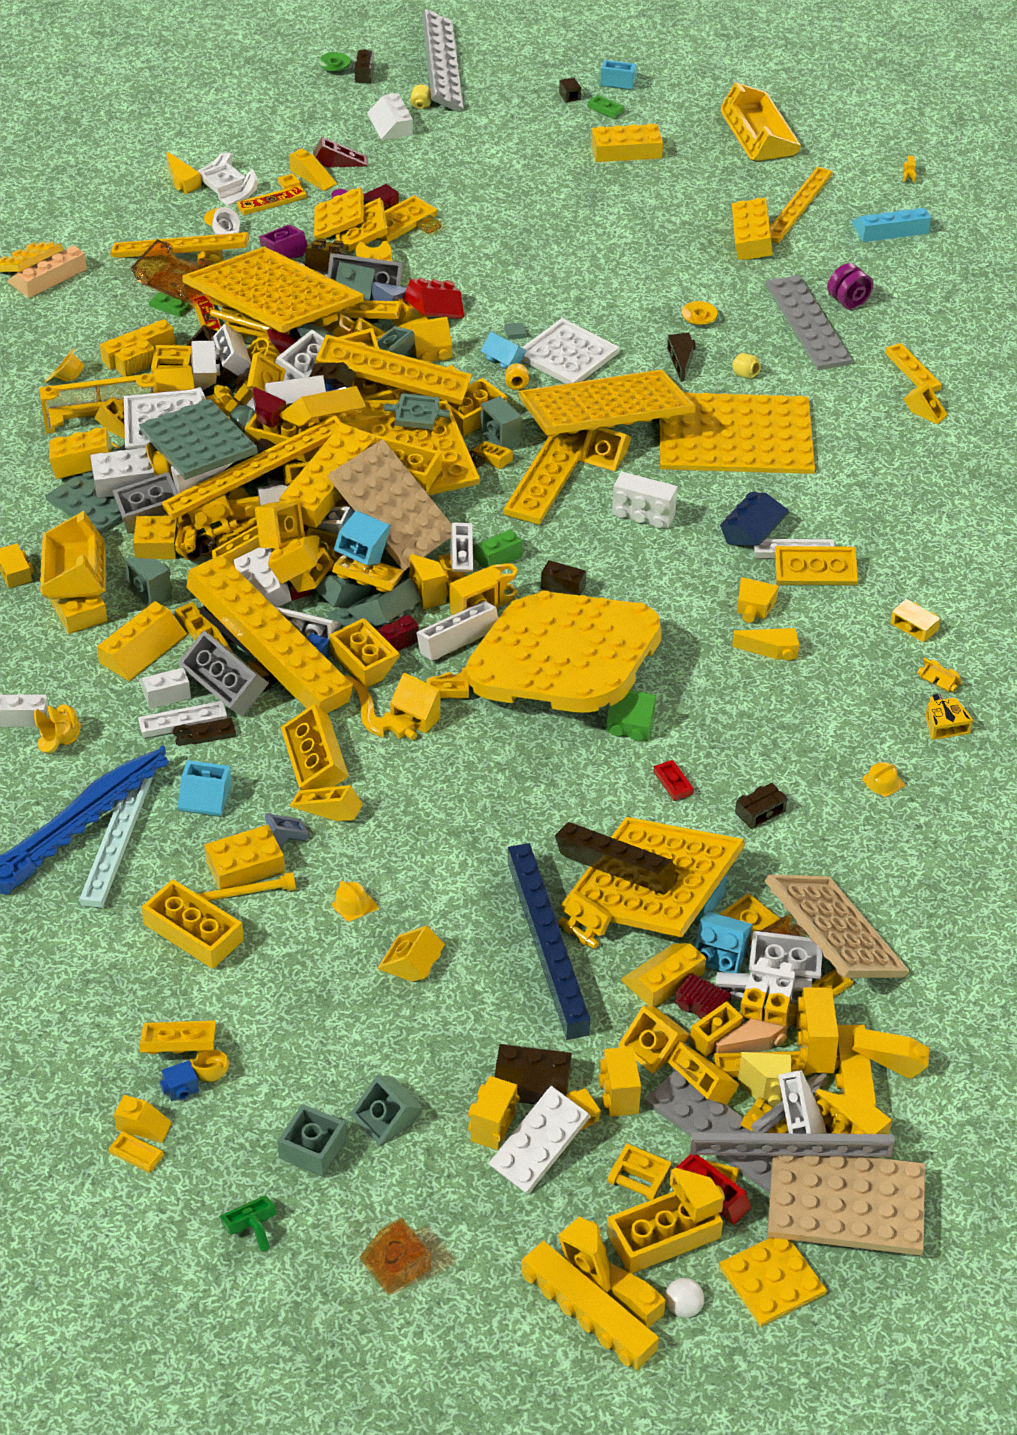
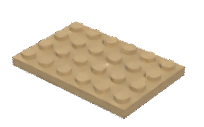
M383 439L327 476L354 511H360L391 525L384 548L402 570L405 571L410 567V554L425 557L451 538V522Z
M768 875L765 882L771 888L770 891L780 899L783 907L794 916L797 924L808 933L810 940L822 950L824 957L836 967L839 975L844 978H904L907 975L909 969L831 877Z
M772 1156L767 1237L922 1256L924 1248L925 1163L865 1156Z

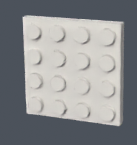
M561 318L522 347L527 350L522 361L565 384L583 381L619 353V347Z
M201 389L124 396L126 450L146 448L147 443L150 442L140 431L139 424L144 423L148 419L161 417L165 413L181 410L182 407L202 401Z

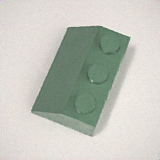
M412 578L398 582L392 591H375L347 610L348 613L358 619L365 618L372 626L381 625L383 627L386 624L392 623L391 619H398L404 616L405 612L415 609V604L420 602L421 598Z

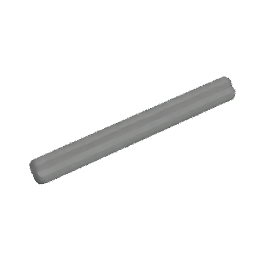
M816 1073L807 1081L813 1095L817 1089H821L828 1083L826 1073ZM783 1100L751 1125L752 1133H766L786 1117Z

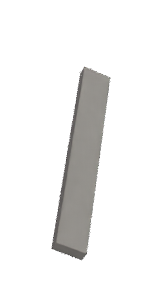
M691 1132L690 1154L891 1157L895 1140L894 1134Z

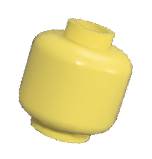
M421 84L416 85L412 89L410 96L412 106L418 109L430 106L431 91L428 86Z
M746 353L737 355L732 363L734 373L747 379L755 377L761 368L759 359L754 355Z

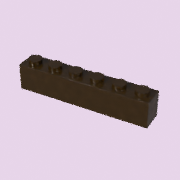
M568 822L555 834L560 854L655 892L664 895L678 881L673 861L666 857Z

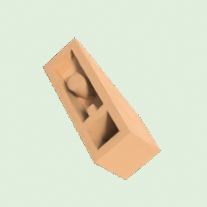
M764 1009L762 1021L749 1019L717 1041L714 1053L759 1052L769 1050L775 1045L781 1046L787 1039L788 1024L786 1023V1026L765 1022Z

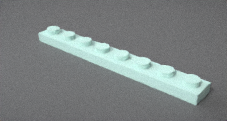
M153 777L142 780V784L138 789L130 790L127 792L126 799L117 802L80 896L81 906L103 908Z

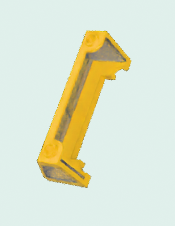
M154 373L39 387L46 434L55 433V429L59 425L64 426V419L95 416L100 406L111 397H114L124 406V396L157 393Z

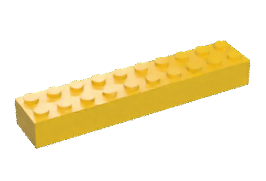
M255 413L245 427V435L255 445H257L260 438L267 439L277 445L311 427L308 425L298 426L283 419L274 428L258 422ZM376 435V442L383 439L427 493L441 471V452ZM323 445L295 459L304 462L310 461Z
M219 555L188 571L186 588L306 709L315 704L327 714L350 702L353 684L223 555Z

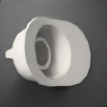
M227 207L217 209L212 222L213 231L216 234L239 233L240 219L236 212Z

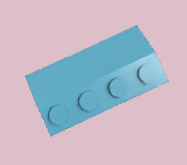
M917 208L859 216L852 221V224L861 240L869 242L929 234L931 217L926 208Z

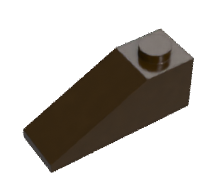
M689 332L668 335L667 350L680 382L685 381L693 357V351L696 350L695 340L691 338Z

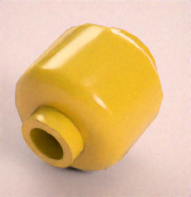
M519 363L508 366L505 370L506 385L512 390L524 389L529 382L527 368Z

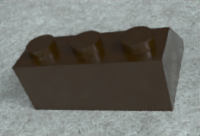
M499 1044L495 1078L517 1084V1095L520 1097L518 1103L536 1105L550 1086L566 1096L571 1073L572 1053Z

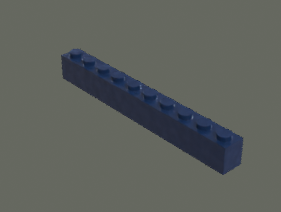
M530 843L509 846L507 863L565 1038L570 1040L589 1036L590 1017Z

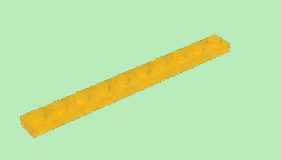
M363 300L355 306H349L335 313H341L348 318L398 319L401 302ZM230 307L221 308V312L231 315L239 312Z
M335 415L163 501V508L171 519L174 520L323 445L339 427L341 421Z

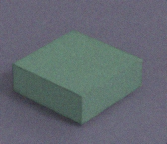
M522 322L505 324L508 340L526 338V331Z

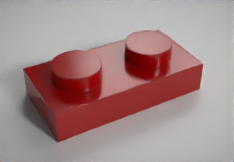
M674 760L654 766V774L673 801L693 795L694 788Z

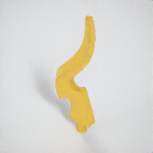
M345 675L353 684V688L359 696L361 721L370 733L384 738V731L391 730L399 739L405 735L411 740L417 738V733L413 731L415 729L414 722L389 712H385L383 717H376L372 696L368 689L356 679Z

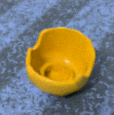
M220 1050L197 1053L195 1060L190 1059L196 1077L204 1082L219 1080L229 1068V1059Z

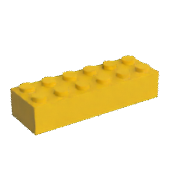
M341 423L279 497V501L300 499L303 524L317 528L342 497L341 493L327 476L376 444V435Z

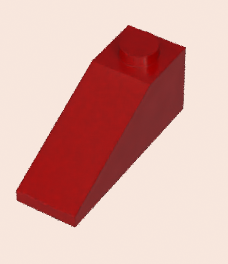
M690 1154L676 1167L710 1177L716 1186L721 1187L725 1199L723 1200L722 1212L719 1214L732 1225H735L752 1209L746 1191L701 1156Z

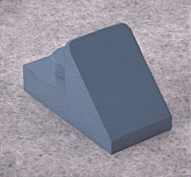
M269 813L265 815L266 824L269 825L280 849L288 838L306 840L310 835L301 819Z

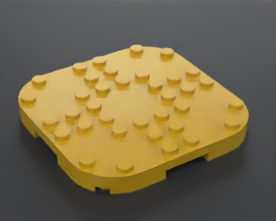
M546 590L513 600L468 659L466 671L469 686L473 687L475 694L485 699L513 703L517 697L551 702L552 709L569 712L598 711L599 707H604L608 703L612 706L628 694L636 681L635 673L646 656H652L662 639L660 617L655 610L642 602L634 603L587 597L585 595L553 593Z

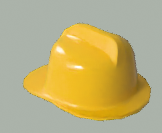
M75 348L66 355L62 363L48 376L45 383L53 377L63 381H70L79 376L84 368V363L74 354Z
M151 442L147 443L146 451L153 466L155 476L169 472L173 479L172 465Z
M886 762L874 764L862 779L870 790L884 797L906 786L898 776L896 766Z
M343 880L339 883L335 893V900L331 904L348 922L379 909L376 902L366 893L361 884L352 881L345 882Z

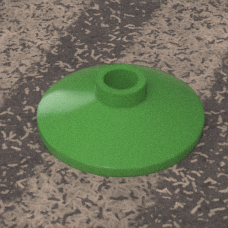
M339 52L326 53L318 60L319 66L329 71L346 69L351 63L349 56Z

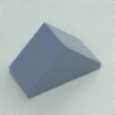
M374 282L370 300L396 301V299H403L406 287Z

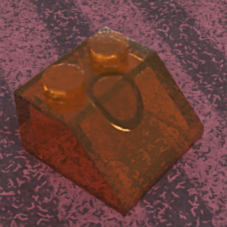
M402 1217L382 1228L359 1257L387 1295L431 1270V1253Z

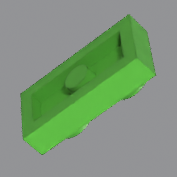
M596 95L588 101L589 108L613 119L624 112L623 105L600 95Z
M160 292L149 301L150 307L178 317L190 308L188 302Z

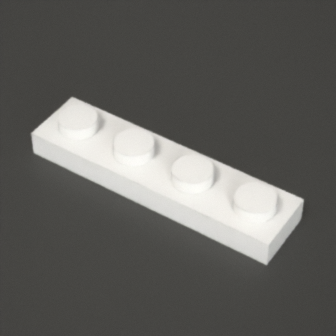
M765 539L760 545H753L754 557L775 558V546H834V540Z
M218 701L138 717L142 737L146 738L171 733L174 727L182 724L191 726L226 719L227 714L223 702Z

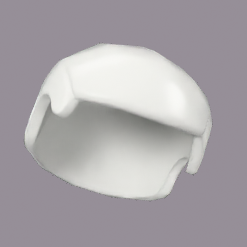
M679 1278L671 1282L664 1294L667 1309L677 1317L690 1318L698 1314L704 1305L703 1290L696 1281L690 1278Z

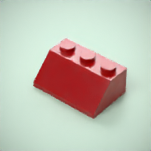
M410 279L403 299L423 316L457 319L464 317L461 291L455 287V283L449 280L443 282L437 279Z

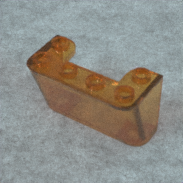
M157 239L131 266V270L140 283L187 302L202 292L183 283V275L213 264L207 258H200L197 261L198 265H193L187 260H181L175 257L170 243Z

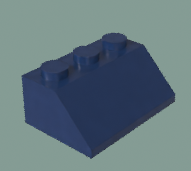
M753 491L748 493L742 502L726 516L720 527L727 544L760 545L787 516L789 510L767 493Z

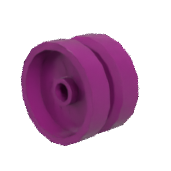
M846 263L837 268L831 275L827 284V291L843 307L850 310L863 305L873 291L874 282L869 275L854 263Z

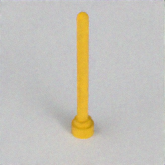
M214 309L210 311L212 317L266 333L269 328L274 329L265 324ZM288 330L285 334L290 335L291 330Z
M293 872L284 873V876H280V879L197 894L210 901L278 888L292 891L296 890Z

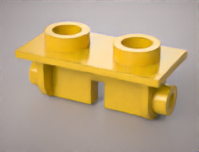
M179 524L177 529L175 549L186 560H188L187 554L194 551L196 547L198 530H196L194 524L184 528Z
M923 659L924 668L920 667L917 672L920 678L931 684L938 678L939 681L936 683V686L948 693L950 691L954 693L958 685H962L961 677L955 670H947L935 660Z

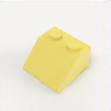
M741 1052L738 1084L756 1100L760 1097L766 1100V1104L775 1107L783 1100L778 1075L791 1072V1055Z

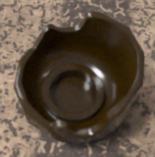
M208 534L200 535L196 539L195 550L187 554L188 560L196 564H202L213 559L212 550L217 548V543L212 536Z

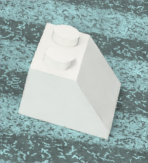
M192 341L191 367L194 389L201 387L203 391L215 384L216 376L220 375V365L216 364V360H219V349L215 348L214 341Z
M184 668L139 678V683L149 709L191 699L189 680Z

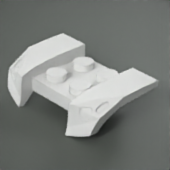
M221 153L211 164L197 171L201 174V182L218 194L220 201L230 206L238 201L249 198L257 190L258 179L253 169L245 177L233 168L232 153Z

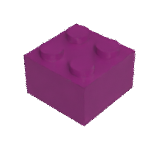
M290 224L258 237L261 247L269 248L289 259L302 257L306 253V247L308 246L304 231Z

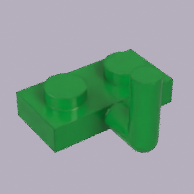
M264 1195L220 1215V1220L230 1235L241 1233L251 1226L254 1229L260 1251H267L270 1246L262 1222L276 1215L277 1211L272 1201Z

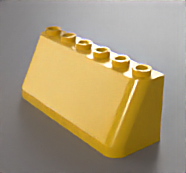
M737 82L733 84L722 103L721 113L748 157L754 161L790 157L798 153L801 144L767 92Z
M84 511L43 533L41 542V587L39 588L45 598L48 597L53 600L99 596L106 592V544Z

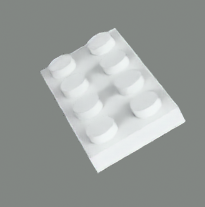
M550 1086L488 1164L528 1195L588 1121L590 1115Z

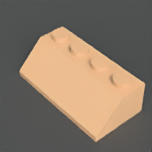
M76 246L69 247L15 274L8 280V283L30 298L87 270L85 253Z

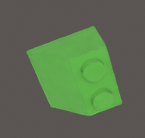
M512 530L501 532L473 544V557L484 568L510 563L522 557V540Z
M630 690L621 701L609 707L606 732L614 736L631 737L636 741H648L654 724L656 695Z

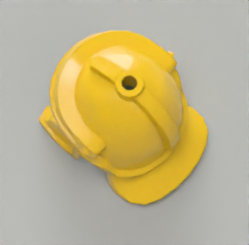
M62 704L57 709L47 706L50 718H47L45 713L40 712L39 709L34 711V722L36 727L39 728L41 738L38 740L39 750L48 754L53 753L57 750L58 745H68L77 739L81 724L75 709L71 706Z

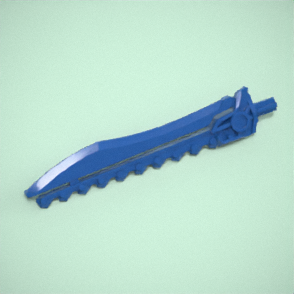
M160 746V749L132 759L92 782L50 822L0 855V894L9 895L14 888L19 887L35 874L36 868L42 865L44 858L54 856L58 847L69 844L73 835L83 833L88 823L97 822L100 814L112 810L116 801L126 799L127 792L138 789L142 784V780L152 778L156 769L166 767L169 760L165 757L167 754L165 746Z

